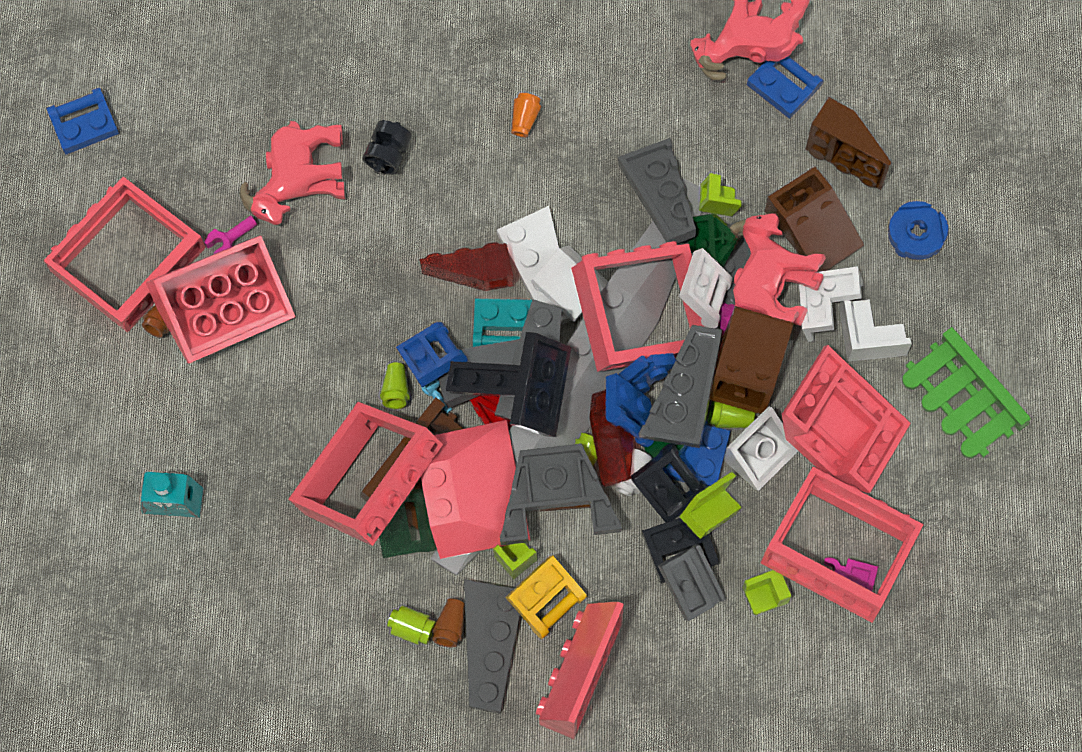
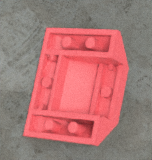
M829 345L823 347L781 414L785 438L817 469L826 474L828 472L832 477L847 485H852L865 493L871 492L911 424Z
M507 420L434 435L443 446L422 474L421 482L429 524L440 559L492 549L497 545L500 547L507 546L501 545L500 535L516 470ZM527 524L528 540L531 541Z

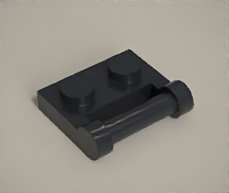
M672 443L664 446L656 457L630 476L632 482L665 523L674 520L682 514L693 498L708 488L703 481H699L678 455L679 450ZM667 464H671L689 487V491L684 495L662 469Z
M681 518L642 530V535L660 584L665 583L658 567L659 564L663 563L662 558L686 551L694 544L702 546L710 567L719 564L709 534L700 539Z

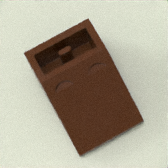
M828 97L811 124L805 150L809 151L814 158L826 160L833 164L840 172L854 175L866 186L876 187L881 190L884 186L891 161L856 112Z
M815 166L768 196L765 207L766 214L772 213L777 215L779 218L778 229L783 232L782 234L797 253L805 256L824 254L826 259L817 272L828 271L864 247L863 241L835 191Z
M735 306L720 344L710 400L758 414L763 413L775 388L793 328V322Z

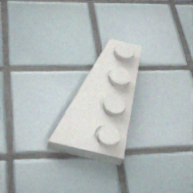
M547 206L497 229V235L531 299L556 306L531 283L535 275L559 249L550 208ZM562 311L561 325L572 321Z

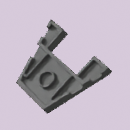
M582 444L520 450L511 495L505 513L504 525L500 535L501 545L529 542L525 512L532 510L589 504L594 535L619 533L622 531L621 523L616 517L607 495L604 493Z

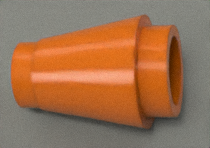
M519 93L518 98L514 99L512 134L524 138L528 137V133L541 109V99L529 93Z

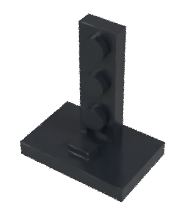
M526 332L520 365L451 361L446 391L453 394L512 397L514 402L510 419L511 425L546 437H556L572 347L538 333Z

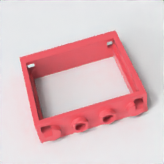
M122 177L113 188L111 186L108 188L106 195L98 203L93 204L88 209L86 216L79 224L73 225L68 230L66 237L61 243L51 248L52 252L44 259V262L50 272L128 333L154 304L146 282L191 264L206 247L199 234L125 177ZM131 200L182 241L125 303L116 310L65 270V268L115 214Z
M676 241L664 243L659 246L660 248L651 249L650 245L635 248L634 252L625 253L624 249H618L602 257H599L598 253L587 254L581 257L582 261L571 268L597 372L628 367L640 356H645L646 359L650 355L673 353L676 358L684 340L615 352L595 270L672 258L681 291L692 258L689 244L677 245ZM683 301L689 327L691 328L692 325L703 326L701 324L702 318Z
M357 402L288 500L306 516L373 546L443 444L424 426ZM378 426L411 438L355 519L323 505Z
M812 467L767 547L761 564L873 623L924 524L912 519L910 515L891 508L885 502L868 496L858 488L847 485L832 477L828 472L826 474ZM810 493L903 542L877 594L782 544Z

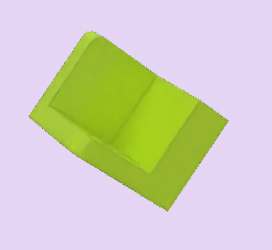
M709 173L700 184L699 211L732 217L741 207V200L735 199L734 188L720 185L721 175Z
M525 543L507 545L502 548L497 545L493 548L494 557L513 580L537 561V552L534 548L529 549Z
M774 570L745 580L742 587L754 615L788 604L791 599V594L783 575Z

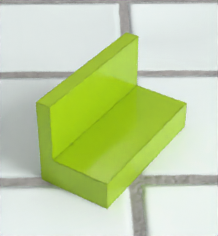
M730 472L697 494L679 516L700 539L735 516L742 508L726 491V488L736 477L733 472Z

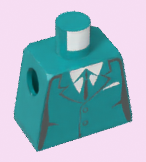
M145 472L141 494L142 514L200 518L204 488L189 475Z

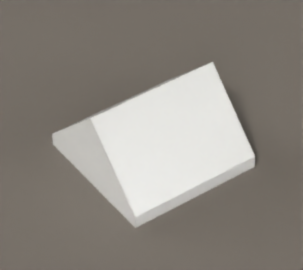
M568 245L556 251L531 280V283L557 307L562 308V311L574 322L583 313L571 268L582 261V258ZM595 270L601 293L608 281Z
M769 406L726 448L724 461L755 490L759 491L798 450L786 440L783 423L774 409Z

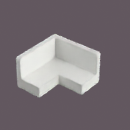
M858 266L816 272L823 274V280L817 291L799 284L800 304L808 310L802 322V329L808 342L814 341V332L834 330L832 302L862 298L861 286H863V279Z
M870 299L840 301L839 311L848 362L907 356L912 343L911 338H906L904 324L874 327Z

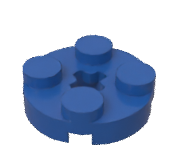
M922 201L908 202L899 207L888 225V238L891 245L895 248L897 255L904 258L921 260L938 254L948 235V224L945 216L940 211L938 213L935 209L931 208L932 205ZM914 225H919V228L925 229V232L921 236H916L911 230H913Z

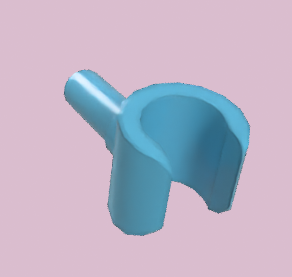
M438 378L423 388L421 387L426 395L432 396L434 399L436 397L445 404L444 398L437 391V388L440 386ZM445 404L443 410L448 414L452 411V408H448Z

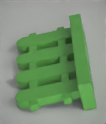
M951 327L942 334L943 344L939 346L936 342L930 346L932 352L916 365L912 360L906 364L905 367L908 371L903 375L902 382L907 389L913 390L921 385L926 390L927 394L922 398V407L925 411L935 412L939 408L943 410L947 415L941 423L943 433L954 435L960 431L966 437V440L961 445V453L964 457L974 458L980 454L984 458L989 454V451L986 449L1003 435L1009 439L1014 435V432L1011 430L1014 426L1020 432L1029 425L1031 418L954 328ZM956 358L962 367L958 368L952 360ZM943 367H946L951 375L934 388L928 379ZM976 381L982 389L977 391L971 383ZM965 389L971 398L953 410L947 402ZM995 403L1002 412L997 414L991 406ZM985 412L991 420L973 433L967 424Z

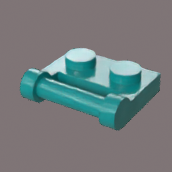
M475 298L473 347L520 339V336L483 335V330L522 331L532 300Z

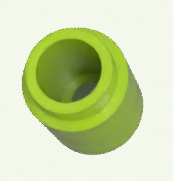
M402 605L399 610L393 609L387 626L392 628L391 635L417 645L420 643L427 645L432 636V629L436 621L431 620L429 615Z

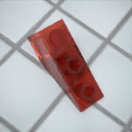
M491 242L485 244L482 248H460L454 251V253L444 255L432 253L425 258L419 259L423 275L482 291L514 286L507 243Z
M606 389L596 392L591 396L589 420L602 485L607 487L631 479L634 436L622 427L614 426L606 420Z

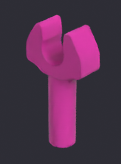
M250 215L228 232H220L217 229H213L208 234L205 245L209 249L216 243L222 242L223 246L218 248L214 254L230 248L235 240L255 227L257 223Z

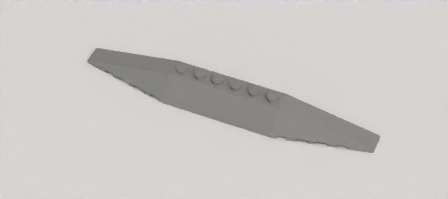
M683 179L684 194L686 200H688L692 217L700 216L702 211H699L700 187ZM653 221L630 252H634L635 248L650 245L651 249H656L666 243ZM688 239L677 243V245L688 244ZM672 258L619 266L600 293L615 352L643 347L658 325L676 278ZM584 319L566 344L572 348L556 437H546L512 425L509 433L516 466L520 450L575 444V439H579L581 433L588 432L606 404V376L614 373L619 374L627 368L623 367L597 372ZM436 549L431 557V561L457 576L481 551L440 559Z

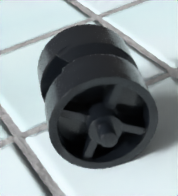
M381 120L378 121L371 136L373 141L368 143L362 160L366 165L374 169V172L377 174L381 172L393 175L398 171L403 159L402 153L406 152L412 135L399 122L394 123Z

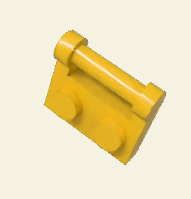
M552 555L542 562L505 598L530 625L532 631L540 639H543L550 633L548 629L576 603L580 604L587 595ZM565 587L568 594L540 620L536 613Z

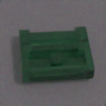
M423 488L411 490L379 536L383 558L416 552H430L437 549L429 524ZM407 502H414L420 540L411 541L405 507Z

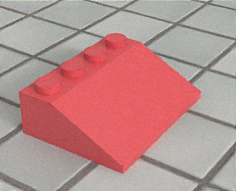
M261 235L146 282L158 312L188 364L296 317Z
M623 603L587 604L584 612L578 611L572 628L576 629L573 640H566L560 654L564 658L560 669L555 667L549 679L548 685L552 686L548 698L544 696L541 698L536 710V714L540 716L539 725L575 739L621 628Z

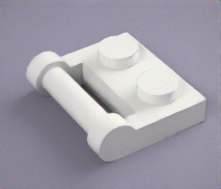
M702 248L693 252L679 297L702 318L701 324L704 327L717 328L720 321V308L726 290L730 289L733 279Z

